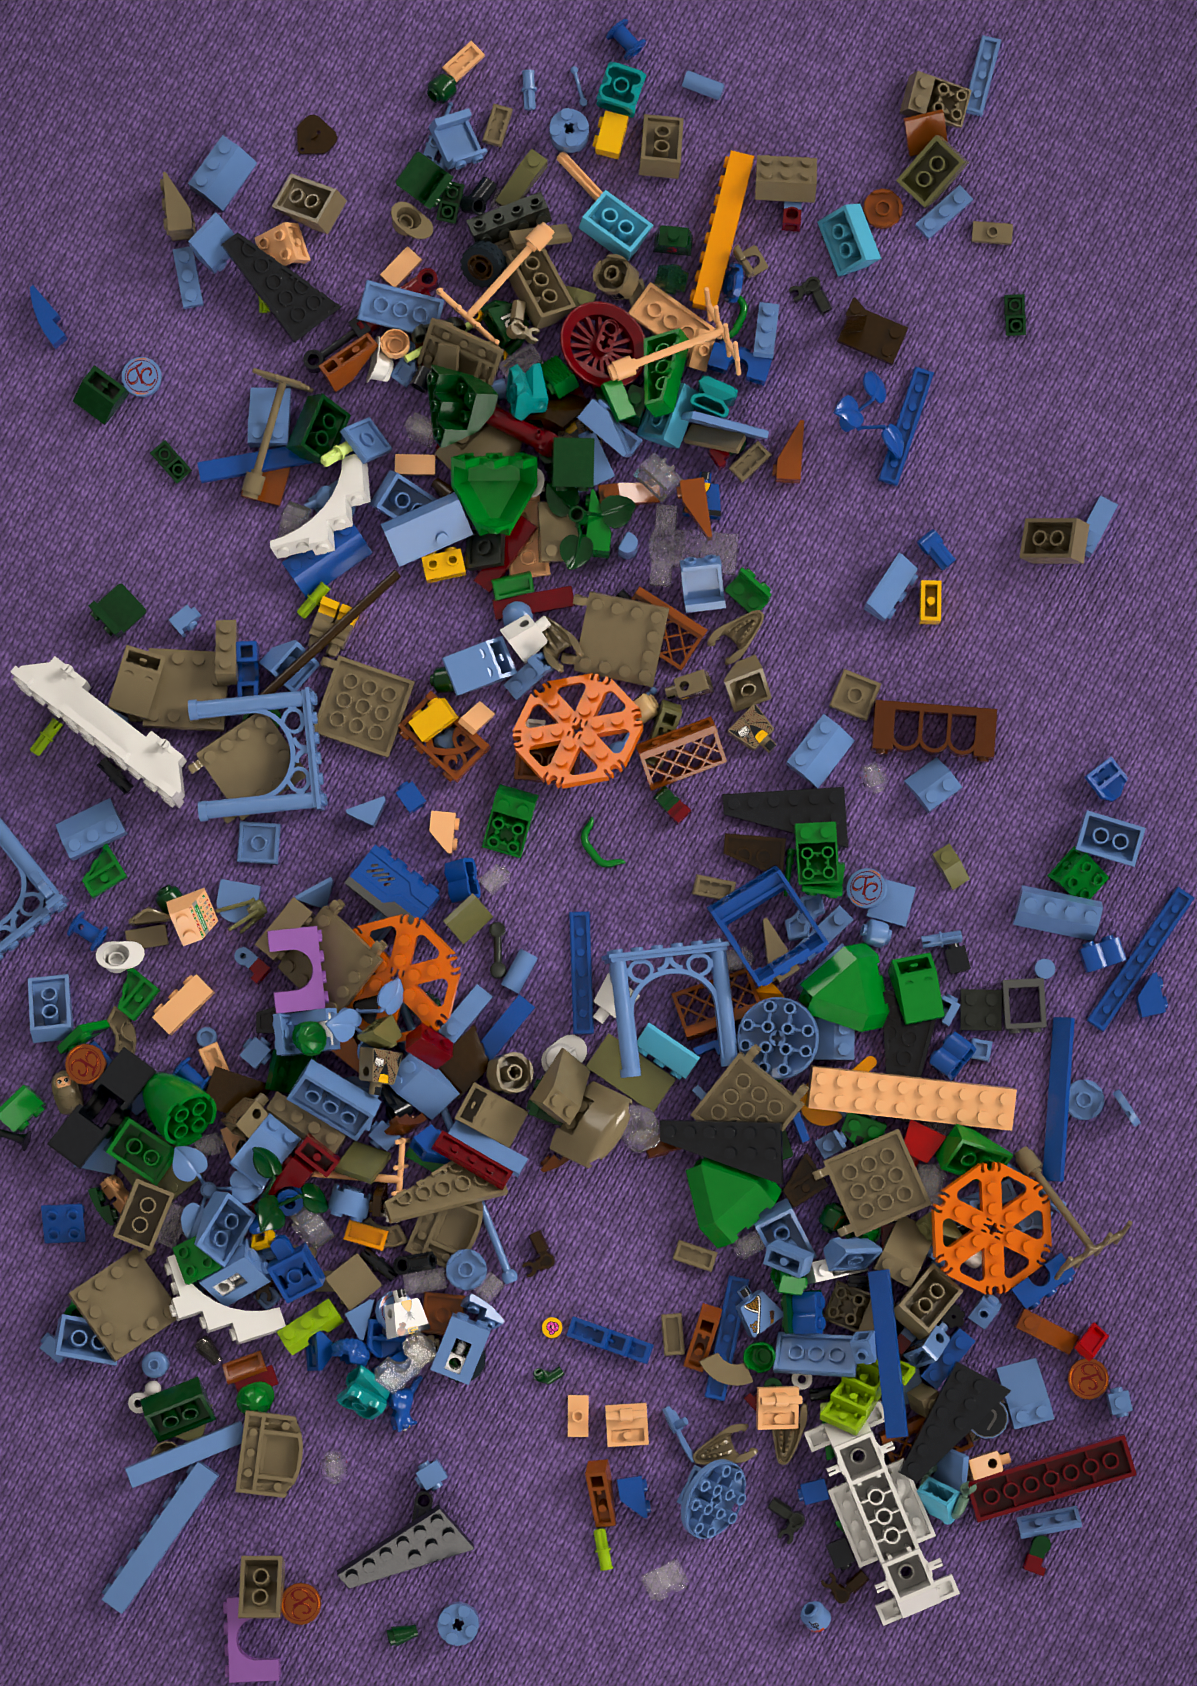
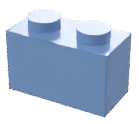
M777 1239L767 1245L763 1264L801 1278L810 1273L814 1253Z

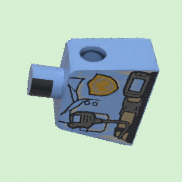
M939 1321L923 1339L919 1340L916 1337L903 1353V1356L916 1369L936 1362L950 1341V1337L946 1334L948 1326L944 1322Z

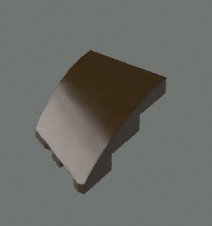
M547 391V410L542 413H530L524 421L541 420L547 431H564L578 419L577 417L591 400L570 393L558 399L555 394L551 395Z
M475 1025L453 1045V1057L438 1068L460 1093L456 1097L457 1099L462 1097L473 1083L487 1071L489 1058L485 1054L483 1043L479 1040Z
M215 1066L206 1093L214 1099L217 1110L227 1114L243 1098L255 1099L260 1092L266 1096L272 1090L265 1089L266 1083Z

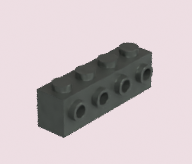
M538 192L466 221L474 243L477 241H489L494 244L509 238V231L535 228L542 222L548 223L552 221L542 193Z

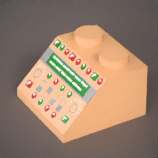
M205 888L166 902L170 918L183 946L202 940L218 922Z

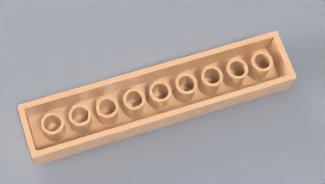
M811 1065L808 1083L810 1089L807 1092L806 1106L812 1109L1012 1131L1017 1090L1010 1087Z

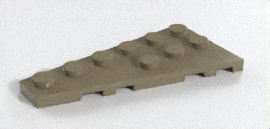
M450 1161L432 1172L427 1178L419 1180L414 1186L401 1191L385 1201L384 1208L391 1224L507 1195L508 1189L505 1185L504 1189L501 1190L455 1162Z

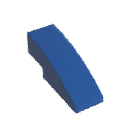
M32 285L30 286V294L35 315L44 334L53 347L57 349L68 340L56 324L61 318L35 286Z

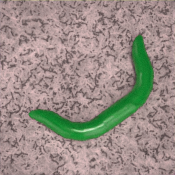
M741 295L737 300L740 305V312L733 328L729 331L730 339L738 334L748 312L747 303Z
M590 817L581 832V843L591 859L599 866L606 868L625 864L626 862L623 859H602L590 844L588 834L594 823L593 817Z

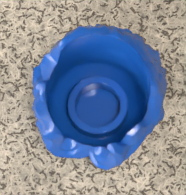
M340 1339L331 1346L333 1351L331 1355L340 1357V1361H345L346 1364L350 1365L353 1363L357 1364V1367L359 1365L365 1367L369 1361L370 1352L367 1344L359 1339Z

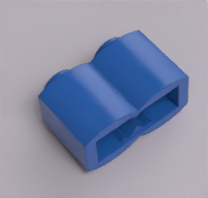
M462 858L445 863L444 874L449 883L448 896L451 902L462 903L472 893L477 898H480V886L476 878L477 869L474 859Z
M1113 935L1101 938V943L1094 944V941L1082 944L1083 948L1078 951L1086 973L1127 960L1119 937L1114 938Z
M954 1031L945 1037L943 1046L932 1053L929 1063L935 1070L951 1081L957 1076L963 1065L971 1059L977 1049L972 1043Z
M803 1292L801 1296L792 1295V1325L794 1334H823L826 1321L822 1315L823 1308L825 1307V1298L822 1296V1292Z

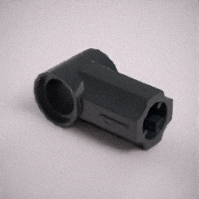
M483 177L471 194L461 199V210L464 213L474 215L483 214L486 210V202L497 189L495 182L488 177Z
M382 1084L381 1098L386 1105L385 1111L389 1120L391 1121L397 1115L400 1118L405 1114L412 1115V1105L399 1096L390 1085Z
M433 1251L399 1256L394 1260L393 1268L399 1275L436 1269L437 1257Z
M422 1489L416 1494L412 1521L432 1509L434 1496L431 1491ZM420 1495H427L430 1502L427 1505H423L419 1502L418 1497Z

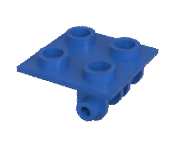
M41 1205L45 1243L86 1242L83 1216L85 1213L84 1205Z

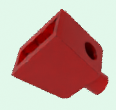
M910 1119L904 1142L916 1167L919 1161L926 1164L930 1161L946 1136Z

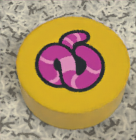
M555 1317L547 1318L542 1324L544 1335L549 1338L558 1337L562 1332L561 1321Z

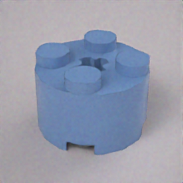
M570 108L562 109L555 114L549 128L552 145L559 152L564 151L567 154L580 152L589 140V124L586 117L581 112ZM571 129L573 130V133L569 132V134H567L566 130Z
M334 1183L328 1203V1208L331 1211L330 1214L339 1217L345 1214L349 1215L353 1221L362 1222L368 1216L369 1202L373 1199V1194L368 1192V1195L363 1194V1189L343 1184V1188H340L338 1183Z
M454 1602L443 1609L437 1625L443 1640L448 1644L460 1646L466 1645L474 1639L478 1633L480 1621L474 1607L467 1603ZM455 1619L463 1620L464 1624H462L461 1629L454 1627Z

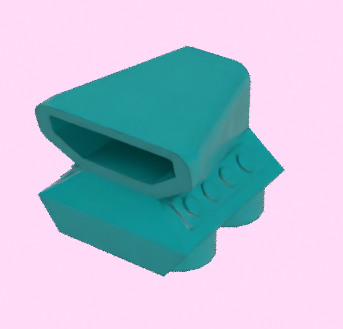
M609 62L596 97V105L600 108L633 118L646 74L641 70L620 63Z
M540 363L533 364L526 373L518 364L509 368L506 397L511 405L512 416L520 421L524 420L530 413H542L547 410L548 395Z
M702 375L698 381V391L700 394L692 395L690 403L697 412L724 419L729 414L728 407L735 405L738 390L714 378Z
M359 1365L347 1374L346 1385L348 1388L337 1395L336 1401L341 1406L356 1411L359 1416L373 1420L382 1414L386 1408L387 1399L392 1387L367 1368Z

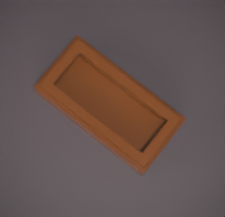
M261 1350L222 1364L228 1385L267 1371Z

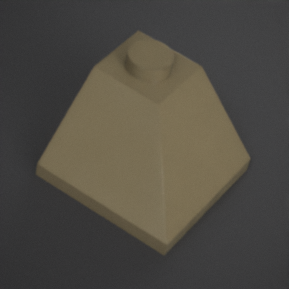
M756 654L737 661L724 679L734 713L751 707L754 703L758 704L772 698L763 668Z

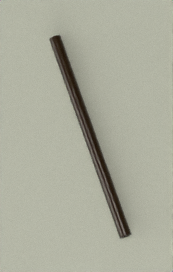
M394 569L263 689L260 694H272L279 690L401 578L400 574Z

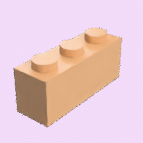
M197 974L194 977L190 975L183 982L184 986L179 991L176 989L169 995L168 998L170 1000L165 1005L160 1004L153 1011L155 1015L152 1018L171 1036L215 994Z

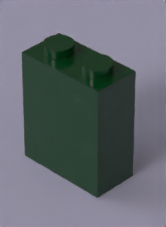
M552 438L551 487H556V491H568V487H576V491H589V487H594L595 438Z

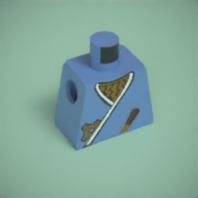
M747 1285L737 1291L743 1301L736 1305V1310L749 1337L755 1338L783 1317V1311L763 1291L757 1290L752 1293Z

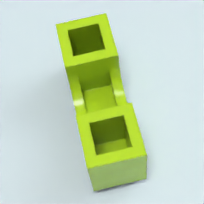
M328 1298L277 1331V1334L286 1349L293 1356L310 1345L308 1340L312 1335L319 1331H326L328 1333L344 1323V1320L335 1305Z

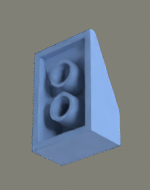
M215 212L188 242L196 258L215 274L217 271L225 268L230 258L221 244L235 234L219 214Z
M251 388L248 416V445L250 448H260L277 388ZM285 388L268 448L285 447L290 439L291 388Z
M592 399L577 418L623 457H630L632 455L619 423L616 422L610 410L609 404L605 400Z
M390 470L369 505L387 517L394 519L437 499L399 473Z
M69 974L28 978L30 1032L33 1043L64 1040L74 1030Z
M815 1019L819 1031V1045L813 1060L854 1061L855 1030L824 1019Z
M410 1053L400 1062L395 1083L390 1085L399 1096L431 1120L460 1094L439 1069L432 1068Z
M269 1113L229 1163L257 1187L262 1189L270 1178H264L256 1171L253 1164L252 1148L262 1147L270 1150L278 1157L282 1164L301 1139Z
M215 1191L204 1208L194 1245L225 1268L256 1215L228 1192Z
M787 1198L776 1203L771 1209H764L758 1215L760 1219L754 1226L766 1249L768 1244L779 1239L814 1253L813 1259L817 1257Z
M1036 1358L996 1368L1000 1385L1011 1390L1004 1400L1008 1408L1012 1429L1015 1430L1055 1419Z

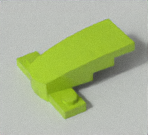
M878 1358L875 1363L869 1365L864 1363L857 1364L856 1378L842 1377V1382L832 1392L829 1403L820 1413V1420L855 1436L858 1434L881 1396ZM900 1360L902 1383L906 1386L915 1373V1367Z

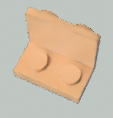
M284 222L255 237L258 248L275 258L283 266H288L292 263L305 264L311 261L298 223Z

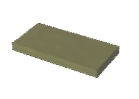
M609 1033L586 1065L593 1073L652 1113H654L676 1080L640 1054L641 1076L621 1078L620 1070H622L619 1040Z

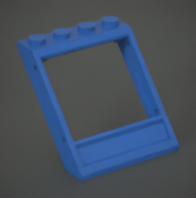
M776 865L707 907V910L758 987L770 984L773 978L788 973L791 967L806 962L810 955L825 950V946L829 944ZM786 890L815 933L809 936L807 941L773 962L753 971L727 925Z

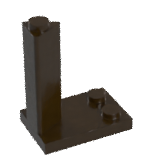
M854 297L846 312L843 328L837 342L893 365L908 327L866 310Z

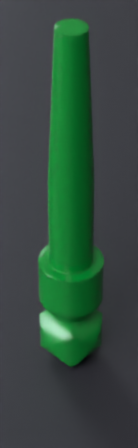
M793 848L787 849L788 858H786L785 862L787 864L785 878L789 883L792 865L794 864L793 856L795 855V850ZM784 890V896L787 897L788 893Z

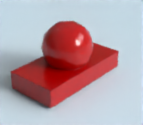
M1093 1322L1077 1341L1074 1348L1079 1355L1090 1362L1109 1335Z

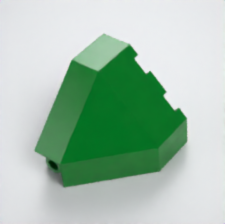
M463 453L451 457V487L480 536L488 533L510 535L537 487L536 456L526 453H515V456L512 457L503 456L502 453H486L485 456L475 457L474 453Z
M866 943L844 946L800 984L803 990L798 1000L807 1008L812 1016L860 1032L882 1028L890 1012L888 1003L885 1004L883 996L885 986L883 976L879 975L877 963H880L879 956Z
M706 1157L699 1159L694 1164V1167L686 1170L698 1226L717 1249L733 1244L739 1238L737 1234L745 1227L749 1229L760 1219L758 1215L766 1207L771 1209L776 1204L782 1190L773 1181Z

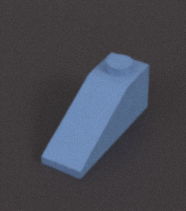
M1101 495L1086 521L1090 525L1085 556L1089 558L1093 554L1118 504Z
M477 984L438 1032L455 1044L493 996Z

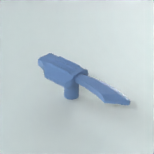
M670 1406L662 1409L673 1434H677L683 1450L690 1461L694 1463L693 1451L681 1433L683 1427L688 1425L687 1418L683 1417L680 1419L677 1412L671 1409Z

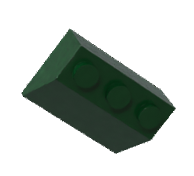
M323 393L308 396L286 448L302 459L323 465L320 462L321 456L331 451L333 446L339 445L342 437L340 431L347 426L351 415Z
M198 1376L140 1399L144 1417L158 1443L216 1420L207 1393Z

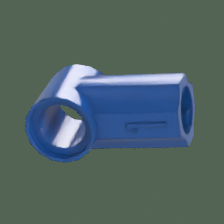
M932 529L917 540V544L943 571L954 563L956 559L945 547L940 535Z

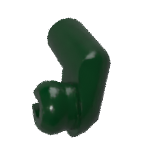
M560 1366L551 1372L542 1368H537L533 1372L534 1379L537 1382L547 1385L552 1384L565 1375Z

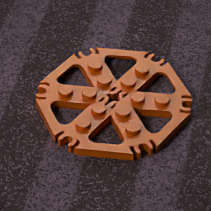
M590 673L547 681V684H542L544 692L539 693L535 689V697L530 694L512 731L514 741L521 740L518 743H514L516 753L543 783L546 779L547 785H550L551 781L556 779L557 788L562 786V789L609 781V777L614 778L613 769H618L622 772L621 764L626 768L643 732L642 720L635 721L638 718H642L640 708L612 678L610 683L608 677H605L603 682H598L600 679L599 674L594 675ZM583 684L586 688L574 711L558 694V690L566 686ZM608 693H614L625 705V709L621 712L597 716ZM538 705L556 722V724L533 728L526 726L533 708ZM581 726L582 732L578 731L575 734L574 729L577 730ZM629 732V737L620 753L612 752L600 739V737ZM559 745L551 763L547 766L540 765L530 754V750ZM582 750L597 769L594 772L572 775L570 772Z
M403 914L358 925V928H354L353 931L370 947L375 943L370 937V933L373 930L392 926L396 929V937L391 957L385 951L381 953L380 957L383 959V962L376 969V974L370 977L347 1008L354 1009L353 1003L356 1000L378 995L381 988L388 982L393 981L392 977L398 973V978L401 979L404 989L403 1002L421 1019L423 1024L438 1031L440 1027L437 1025V1020H441L445 1024L451 1016L461 973L453 974L459 971L460 967L454 968L451 965L452 961L458 959L457 956L448 957V955L455 954V952L423 919L420 920L419 927L417 926L419 924V917L414 918L413 924L409 923L408 914L404 915L403 919ZM424 935L438 949L439 956L412 964L418 936ZM445 979L448 987L443 1005L438 1006L418 984ZM401 1006L392 1014L396 1023L398 1022ZM385 1011L377 1013L376 1019L388 1016ZM362 1018V1023L359 1027L364 1030L370 1024ZM411 1031L403 1032V1036L396 1042L406 1041V1035Z
M984 1162L972 1167L940 1190L945 1192L947 1196L943 1194L937 1195L943 1200L941 1205L933 1203V1207L938 1209L939 1212L931 1209L933 1257L936 1258L935 1261L937 1263L945 1261V1265L940 1270L951 1278L983 1294L987 1293L989 1295H992V1288L996 1286L997 1293H1006L1043 1265L1038 1264L1036 1261L1046 1262L1045 1259L1041 1258V1253L1043 1251L1050 1253L1051 1251L1049 1248L1044 1247V1244L1052 1247L1050 1199H1047L1049 1197L1047 1194H1043L1040 1197L1038 1195L1043 1186L1037 1185L1039 1182L1000 1162H992L990 1170L987 1169V1163ZM1009 1176L1024 1184L1025 1191L1002 1207V1179ZM974 1179L979 1180L980 1210L966 1204L957 1197L958 1191ZM1036 1210H1039L1042 1214V1236L1038 1239L1013 1227ZM950 1218L971 1229L946 1247L944 1245L943 1221ZM984 1224H994V1227L996 1228V1230L1000 1231V1233L996 1231L990 1232V1229H988V1227ZM1004 1246L1028 1259V1265L1011 1278L1005 1276ZM981 1250L983 1279L976 1281L961 1273L960 1266Z

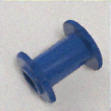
M627 19L616 23L606 35L608 40L615 38L626 51L624 55L625 60L636 56L646 44L645 39L638 41L626 28L628 24Z
M82 911L71 922L67 935L71 936L75 932L92 943L90 950L95 951L104 941L108 927L105 926L102 930L83 919L85 912Z
M186 1058L175 1068L172 1074L182 1077L205 1090L210 1083L211 1076L206 1079L203 1078L189 1065L192 1058Z
M293 1186L281 1188L277 1195L278 1203L287 1200L289 1197L292 1198L302 1194L301 1188ZM297 1199L279 1208L285 1216L297 1215L304 1207L303 1199Z

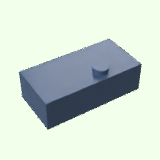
M455 492L381 524L399 567L473 535Z

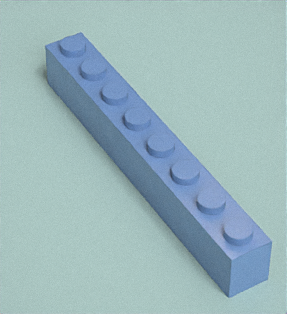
M198 1461L197 1464L193 1463L186 1471L189 1474L185 1481L182 1479L179 1481L174 1489L177 1491L174 1497L167 1498L162 1506L164 1508L162 1514H156L150 1524L153 1527L149 1532L145 1531L139 1538L138 1542L141 1544L137 1550L133 1548L126 1557L129 1561L125 1567L120 1566L114 1574L116 1580L113 1584L108 1583L102 1591L104 1594L102 1600L119 1613L123 1614L220 1476V1474L203 1462Z

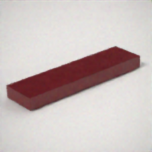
M521 515L510 535L505 536L504 566L481 569L473 581L491 593L493 591L491 580L503 577L538 527Z
M572 586L492 600L496 621L503 620V610L514 601L527 604L531 608L532 614L575 606L573 604Z
M443 1130L431 1148L501 1190L504 1189L513 1173L510 1169Z

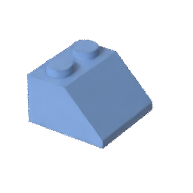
M937 757L904 780L927 813L962 789L961 784L952 772Z
M836 1237L831 1239L823 1248L829 1271L865 1270L883 1252L880 1246L868 1238L859 1239V1237L849 1239Z

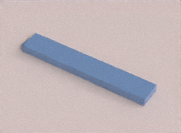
M235 1422L125 1467L124 1469L131 1487L134 1488L241 1444L243 1436L242 1422Z

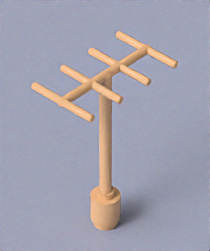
M544 222L540 225L538 224L525 238L527 240L526 247L467 312L447 295L443 288H438L436 294L440 295L455 309V312L464 317L487 340L499 345V340L495 339L473 317L532 251L535 252L537 250L541 252L553 238L552 235L555 232Z
M704 288L707 318L709 322L712 320L715 322L716 330L638 359H631L630 356H626L613 361L611 365L607 366L611 380L620 381L636 375V370L640 366L715 338L719 340L724 339L727 357L733 356L736 375H741L738 342L734 341L732 344L729 337L728 324L724 323L722 325L718 305L713 307L711 304L709 288Z
M410 1138L395 1140V1144H399L398 1165L393 1166L395 1171L398 1170L397 1175L379 1174L374 1182L397 1184L396 1191L391 1193L392 1196L406 1190L402 1189L403 1172L409 1166L407 1163H404L405 1143H409ZM317 1170L311 1176L317 1178H326ZM334 1170L327 1177L330 1179L360 1181L337 1173Z

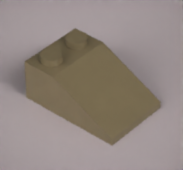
M644 114L639 175L679 178L684 118Z
M291 173L272 208L313 230L328 235L347 200L335 188Z
M537 502L539 563L564 562L560 555V544L568 535L578 536L575 523L569 518V514L565 517H559L550 510L547 502Z
M766 917L762 921L766 965L789 951ZM796 964L790 968L791 970L788 973L773 978L772 983L775 981L777 984L782 983L800 970L799 966Z
M561 1048L530 1097V1100L554 1120L570 1125L581 1108L590 1069L567 1050Z
M905 1216L896 1220L882 1247L883 1252L877 1257L872 1268L876 1271L889 1269L890 1277L893 1280L911 1288L933 1241L927 1240L919 1231L915 1223L916 1221Z
M241 1556L238 1618H280L285 1581V1560L283 1556Z

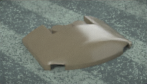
M432 318L417 361L418 364L422 365L423 363L425 367L431 369V365H437L438 344L460 346L458 371L473 375L492 386L504 350L490 340L485 341L453 326V323Z
M485 423L478 432L445 448L439 447L435 455L451 471V457L463 453H474L476 457L485 456L486 453H502L503 456L513 457L515 453L520 452L522 442Z
M595 1081L591 1082L586 1086L581 1108L571 1124L563 1123L560 1129L556 1128L550 1150L587 1169L591 1168L592 1165L589 1163L598 1158L602 1160L620 1140L630 1119L628 1111L629 1104L632 1105V1100Z
M482 1201L419 1216L405 1251L411 1254L433 1251L437 1257V1265L446 1268L447 1261L452 1254L458 1250H471L483 1219Z
M246 1410L235 1492L280 1498L287 1496L288 1493L286 1492L296 1482L303 1456L302 1434L296 1422V1416Z

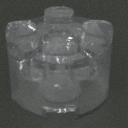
M630 1105L628 1111L630 1119L621 1136L623 1142L633 1152L642 1153L651 1147L655 1148L660 1142L659 1121L649 1108Z

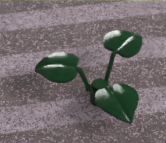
M547 483L546 499L550 510L559 517H565L569 514V518L575 523L578 531V536L568 535L560 544V555L567 569L574 570L583 566L593 554V542L587 537L582 538L580 525L588 521V516H604V522L607 526L621 528L630 520L636 507L635 502L625 496L611 495L606 497L600 504L603 513L586 512L582 507L576 506L580 499L576 487H568V491H556V487H551V483Z
M262 1147L252 1148L253 1164L256 1171L264 1178H271L265 1192L261 1194L262 1199L254 1205L260 1232L281 1229L285 1225V1216L279 1207L297 1199H303V1206L312 1213L320 1214L329 1209L324 1193L313 1183L304 1184L301 1188L302 1194L278 1203V1199L274 1195H268L276 1180L275 1176L282 1173L281 1163L278 1157L270 1150Z

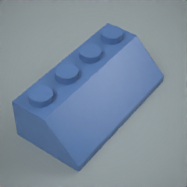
M1022 885L1013 925L1093 941L1099 927L1103 905L1101 901Z
M312 1059L304 1068L286 1098L355 1141L359 1139L373 1120L382 1102Z

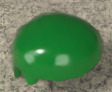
M758 1341L750 1344L745 1349L743 1360L748 1369H752L757 1373L769 1371L774 1366L776 1353L770 1344Z

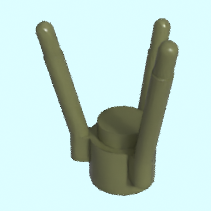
M254 897L248 901L215 910L216 913L249 905L250 907L247 908L249 915L228 928V931H232L252 918L239 931L240 934L244 933L259 919L265 917L264 914L268 913L261 899L255 900Z

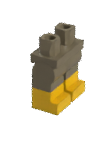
M323 596L309 631L308 647L314 644L352 607L345 604L340 605V602ZM358 617L328 644L326 655L336 658L341 650L344 651Z

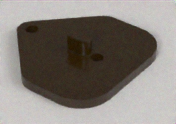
M317 115L307 116L297 127L298 152L302 155L326 154L337 142L336 132Z

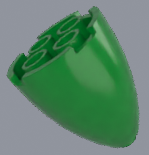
M158 1072L149 1079L142 1090L143 1102L153 1125L166 1141L175 1146H187L196 1142L202 1137L201 1133L207 1126L213 1124L217 1107L214 1099L199 1086L182 1077Z

